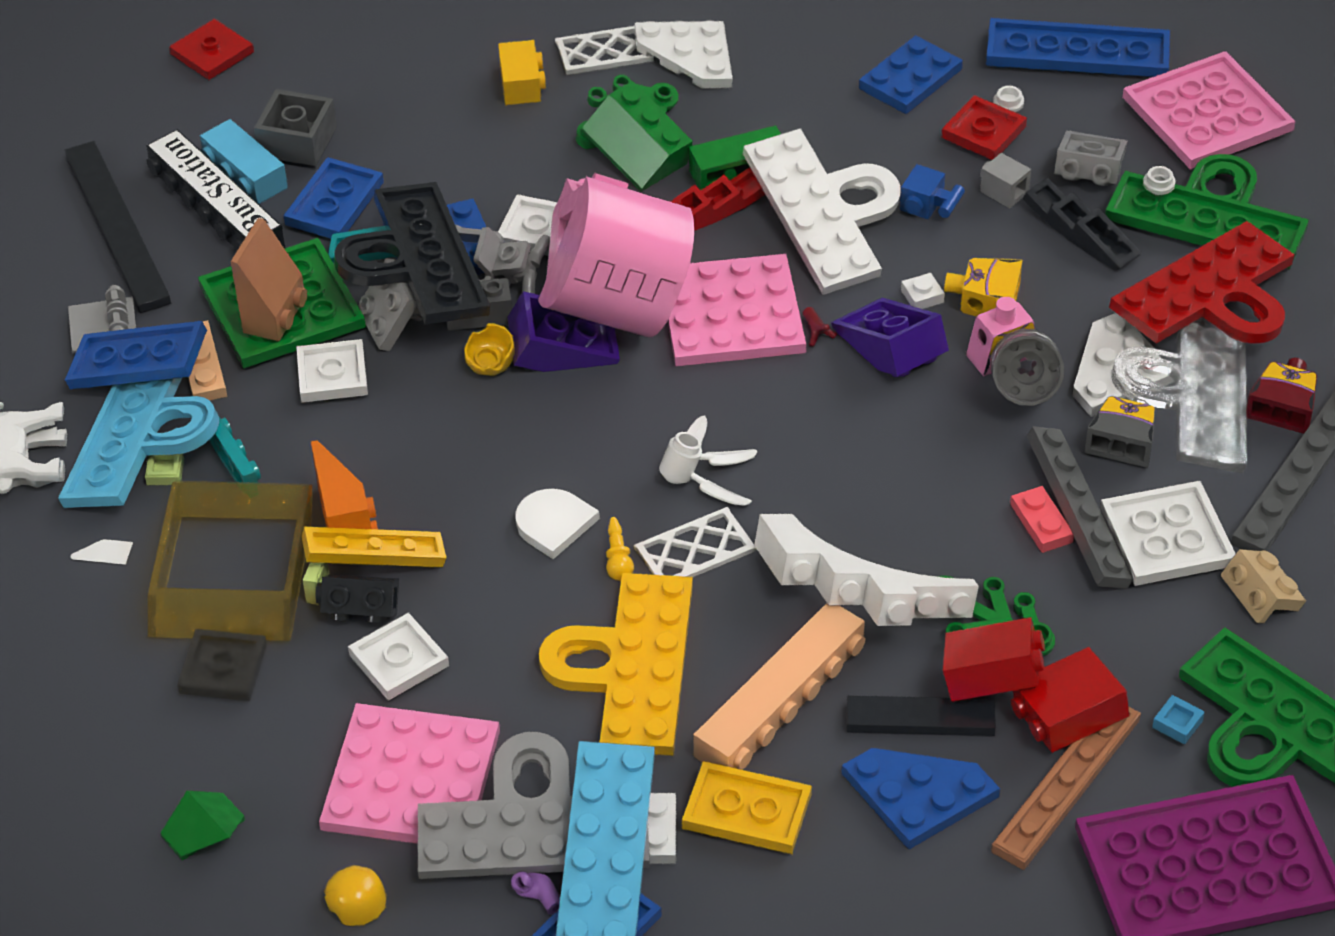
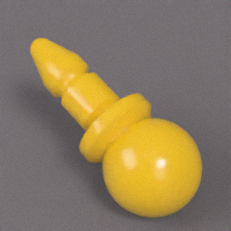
M611 517L608 526L610 549L606 551V557L609 558L606 564V571L612 579L621 581L622 573L633 574L634 563L629 557L630 548L624 546L623 536L621 535L622 528L617 518Z

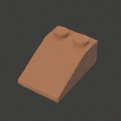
M258 218L231 260L243 333L280 341L286 329L289 330L298 309L305 305L307 289L304 288L302 273L264 219Z

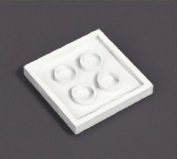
M1201 481L1101 500L1100 510L1133 577L1132 582L1134 586L1224 569L1236 555Z

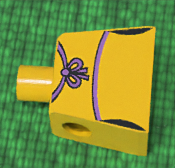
M972 258L969 260L966 275L947 272L944 292L962 294L961 311L977 317L981 313L996 308V302L1001 297H1011L1015 301L1017 300L1023 260Z

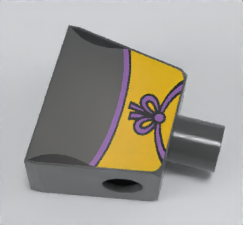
M1137 392L1128 393L1125 399L1116 396L1107 397L1088 426L1084 453L1148 468L1153 443L1156 408L1153 405L1146 404L1144 397Z

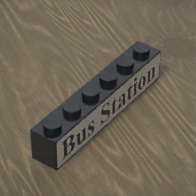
M178 129L146 145L148 152L146 163L150 172L154 176L158 175L171 192L175 191L182 198L184 204L188 208L192 207L199 214L201 220L205 224L209 223L216 230L218 236L224 241L227 240L236 252L258 218L266 221L285 249L282 225Z

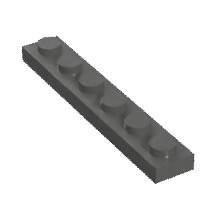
M1032 426L1027 434V438L1097 586L1127 589L1133 581V577L1062 431L1055 428Z

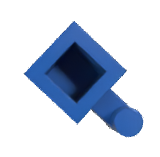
M916 164L901 186L900 211L929 220L937 206H939V215L948 218L965 193V189L961 185H955L951 191L945 190V173Z

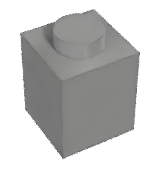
M1000 153L982 167L980 171V192L1011 208L1029 190L1031 169Z

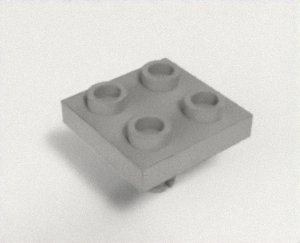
M386 258L383 263H390L395 260ZM408 282L369 286L358 305L365 317L366 326L380 350L390 351L409 319L416 321L423 319L420 316L421 313Z

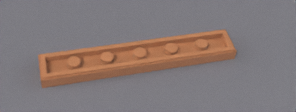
M1129 707V717L1072 743L994 841L991 852L1018 868L1025 870L1138 724L1141 713Z

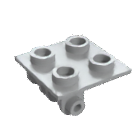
M112 285L105 293L106 301L68 306L72 353L77 352L84 334L136 328L133 297L126 298L125 292L120 286Z

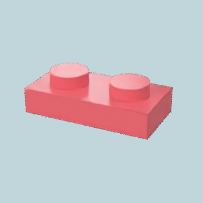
M1043 486L1011 496V507L1041 553L1073 543L1074 535L1068 523Z

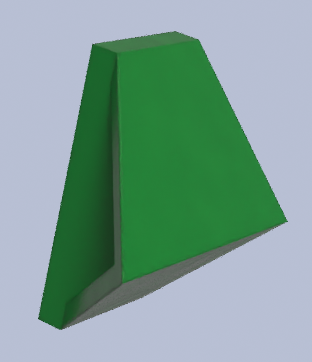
M187 790L161 831V837L183 861L202 848L230 838L237 826L245 821V816L224 793Z

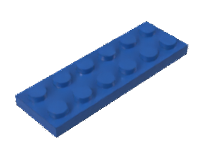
M990 18L986 65L1155 77L1169 72L1170 30Z

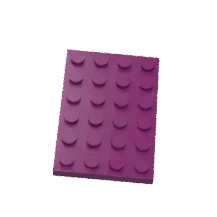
M1293 775L1076 818V832L1117 936H1207L1335 909V865Z

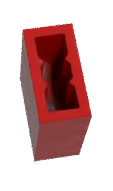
M1031 617L946 633L943 674L951 702L1039 686V671H1044L1042 652L1045 651L1042 632L1041 630L1035 631Z
M1090 647L1044 667V671H1039V686L1014 690V698L1011 699V706L1016 716L1027 721L1036 741H1043L1052 753L1129 717L1127 690Z

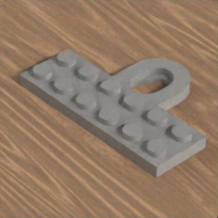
M541 732L517 734L506 740L495 755L493 764L494 800L419 803V879L509 875L520 871L526 873L564 872L572 796H570L569 759L563 745L554 737ZM529 762L540 764L543 768V775L550 781L547 791L541 796L534 798L524 797L514 789L515 782L521 776V768ZM648 825L643 868L650 867Z

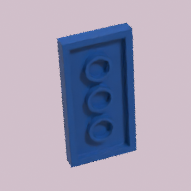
M202 321L84 334L65 381L70 389L190 377L207 329Z

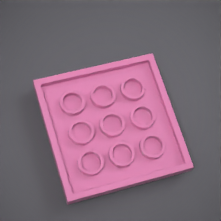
M1226 51L1123 88L1122 98L1189 169L1195 168L1196 164L1205 157L1216 154L1230 155L1294 131L1295 120Z
M786 254L689 264L685 281L667 321L675 367L806 353L805 336Z
M356 703L319 820L320 830L418 844L419 803L482 800L500 733L499 722Z

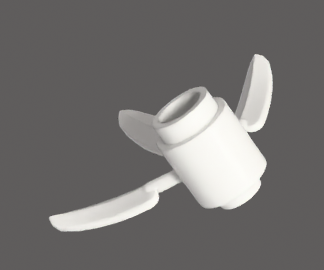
M705 416L697 418L687 432H679L670 439L659 466L661 474L668 482L681 484L687 483L692 479L700 484L699 488L701 491L721 501L741 506L749 505L752 502L751 499L737 495L709 480H705L695 474L694 471L699 460H709V463L713 466L739 464L753 459L757 450L706 452L703 454L701 445L708 424Z

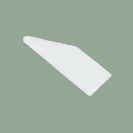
M103 539L71 554L70 557L73 560L125 565L133 542Z

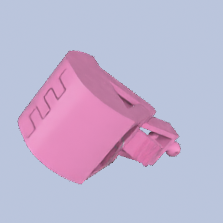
M594 173L592 178L586 176V178L579 181L567 178L553 211L547 277L538 299L539 304L547 309L649 338L654 337L668 321L688 272L694 242V219L691 208L627 189L629 185L627 182Z

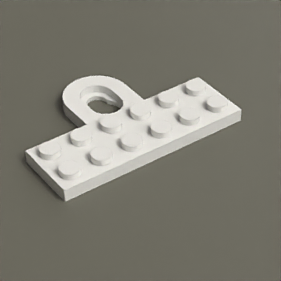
M801 128L744 146L743 155L822 295L881 276L882 268L858 227L882 220L896 210L901 188L898 179L892 172L875 164H858L827 174ZM851 188L859 190L871 189L876 192L877 197L862 205H851L844 202L840 194L842 191Z

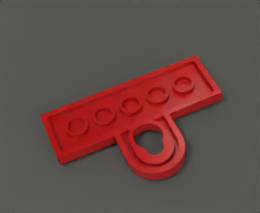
M1246 221L1111 297L1109 308L1155 343L1162 341L1201 317H1204L1225 334L1238 341L1253 344L1269 342L1281 333L1285 320V311L1278 300L1257 285L1291 266L1295 254ZM1238 301L1249 305L1253 309L1254 316L1259 319V322H1249L1241 319L1224 304Z

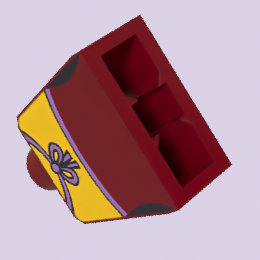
M1290 358L1287 364L1275 361L1270 362L1249 393L1245 418L1304 434L1311 423L1317 374L1306 370L1307 364L1300 358Z

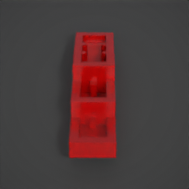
M749 167L732 180L723 175L702 190L694 185L670 202L691 208L694 219V231L732 215L766 194L751 167Z

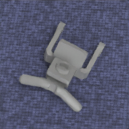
M455 225L462 242L478 243L474 262L485 273V278L479 281L508 278L512 284L522 281V292L535 294L536 268L540 266L541 259L550 246V236H541L530 252L531 245L528 241L505 243L503 236L498 231H492L489 227H484L480 230Z

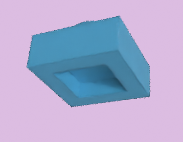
M1172 695L1155 716L1152 728L1185 745L1203 722L1205 711Z

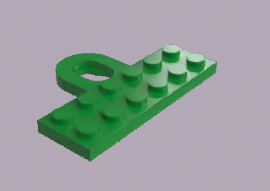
M1216 154L1203 158L1196 164L1186 187L1175 184L1173 191L1163 195H1155L1145 189L1143 185L1144 175L1125 171L1105 211V215L1113 222L1201 246L1248 221L1295 254V256L1307 231L1309 219L1249 204L1255 192L1257 173L1254 167L1246 160L1228 154ZM1227 174L1234 177L1233 183L1236 190L1229 195L1222 196L1211 193L1207 190L1206 185L1216 175Z
M1225 627L1180 668V679L1233 714L1213 733L1209 742L1207 752L1208 765L1219 780L1234 787L1278 778L1292 763L1299 759L1335 783V700ZM1249 734L1265 736L1274 745V749L1271 752L1257 755L1249 760L1239 757L1235 751L1239 746V740Z

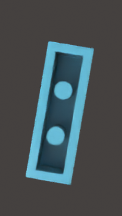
M231 119L200 135L202 146L200 151L258 204L288 188L284 164Z

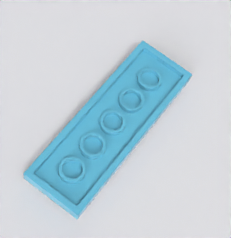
M579 741L556 936H636L655 747Z

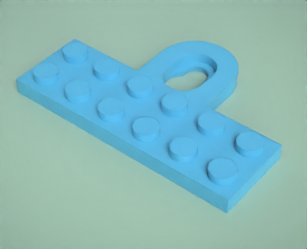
M182 378L112 385L58 497L63 508L124 506L146 456L187 453L205 444L215 434L219 426V416L211 401L200 396L174 397ZM192 418L190 423L184 427L175 428L165 433H157L160 427L170 420Z

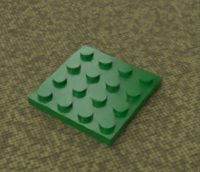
M319 238L285 248L302 273L304 288L307 289V299L305 305L302 308L300 307L295 314L291 328L289 330L286 329L280 341L243 333L231 266L198 277L199 286L243 369L297 351L296 346L314 345L366 327L364 315L342 277L336 272L334 264Z

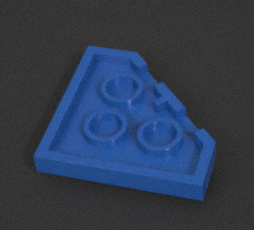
M871 748L842 764V775L908 850L999 798L1000 795L999 786L977 763Z

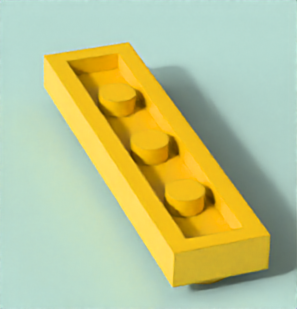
M304 527L301 536L306 562L443 567L446 561V553L440 532Z

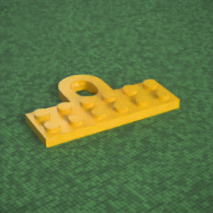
M622 573L615 628L567 626L552 632L541 644L539 650L540 669L544 678L550 684L568 691L606 693L599 743L655 747V755L674 756L693 577ZM588 650H600L610 657V660L604 666L593 669L573 668L565 663L568 656L582 654Z

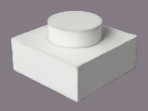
M931 273L901 281V291L911 306L924 309L944 303L945 293Z

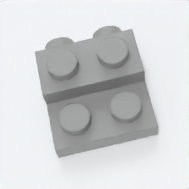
M1066 130L1057 151L1054 174L1062 175V178L1073 181L1080 178L1088 179L1102 186H1108L1111 183L1116 184L1126 153L1127 140Z

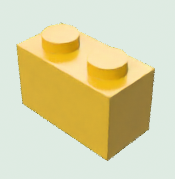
M534 40L498 43L505 105L541 102L540 89H546L545 72L539 71L543 70L542 52H536Z

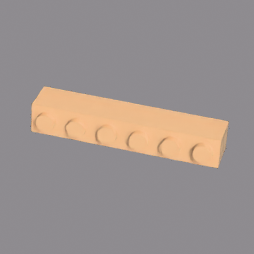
M826 603L693 734L694 757L701 762L705 761L741 770L746 768L753 754L761 746H767L774 738L776 731L784 723H790L795 718L798 709L807 700H813L819 693L821 686L829 678L836 677L841 671L843 664L851 656H856L860 653L865 644V621L840 605H828Z

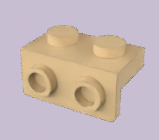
M1239 549L1221 573V577L1256 623H1265L1275 609L1299 611L1306 600L1298 591L1296 582L1288 577L1280 568L1278 559L1268 551Z

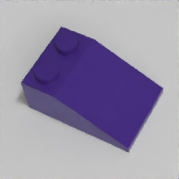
M523 291L507 316L509 332L513 335L514 366L549 372L614 365L620 361L615 328L544 308L538 302L540 297L538 294Z
M880 298L831 322L832 328L877 370L891 374L894 377L906 376L911 373V369L921 364L932 363L937 360V356L949 351L941 314L886 298Z

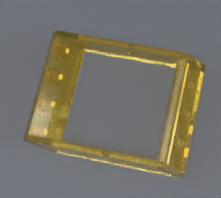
M208 481L172 482L148 591V637L290 641L305 561L301 536L304 527H311L312 484ZM181 518L297 520L284 591L167 588Z

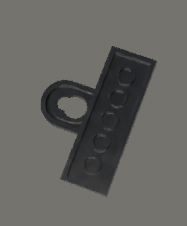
M437 182L374 189V201L386 231L356 234L343 239L335 249L334 267L336 272L346 281L361 286L408 282L425 324L489 316L490 304ZM386 252L396 256L397 260L390 263H379L376 261H364L358 255Z

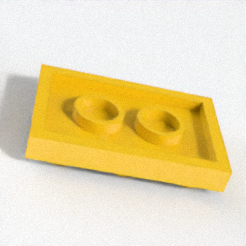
M703 761L682 818V829L792 854L812 795V786Z

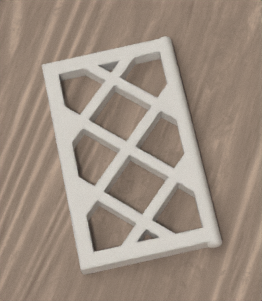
M635 26L555 38L566 75L653 62L654 56L650 53L647 56H630L637 49L636 40L623 35L635 33ZM610 38L604 45L593 41L594 39ZM617 41L628 45L623 52L611 48ZM568 43H580L574 49H570L564 46V44ZM586 46L598 50L592 57L580 53ZM605 53L616 57V59L599 60ZM574 58L586 62L585 64L570 66V62Z
M728 507L633 546L653 575H663L661 571L663 566L667 565L683 569L682 572L673 576L695 577L756 551L753 542ZM722 517L728 523L726 530L707 526L708 523ZM687 531H698L693 543L675 539L676 536ZM704 533L721 536L722 540L719 548L700 545ZM729 538L739 540L744 545L733 551L725 550ZM658 543L665 544L661 556L649 554L646 548ZM672 546L690 550L686 562L667 558ZM696 552L715 556L714 559L700 565L692 563Z

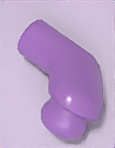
M523 871L514 874L511 879V886L518 895L541 900L550 915L559 910L561 896L548 876Z

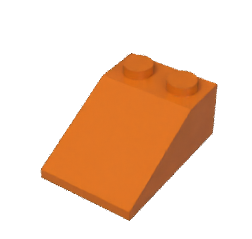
M318 440L311 441L318 491L326 527L378 529L376 520L370 521V518L376 517L373 497L366 498L363 483Z

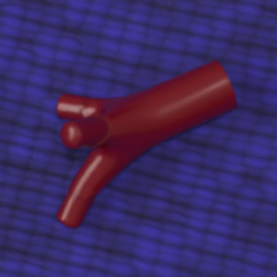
M807 307L804 309L802 315L811 329L810 347L815 346L820 334L828 335L833 339L837 336V333L832 331L828 324H824L814 308Z

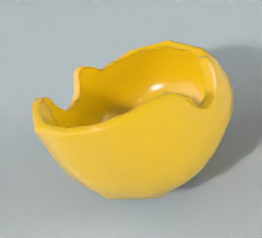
M488 323L486 328L480 332H472L464 348L466 364L475 373L495 376L507 370L515 353L513 335L506 327L494 323Z
M356 865L349 866L336 872L326 884L324 893L330 912H334L344 925H365L378 918L386 908L384 886L379 876L370 868Z

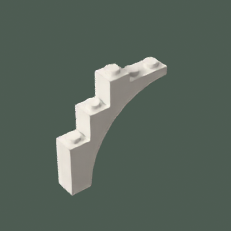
M760 514L754 546L781 585H815L828 605H863L877 626H911L913 618H972L979 587L974 579L920 575L885 567L863 560L825 542L805 528L793 514Z

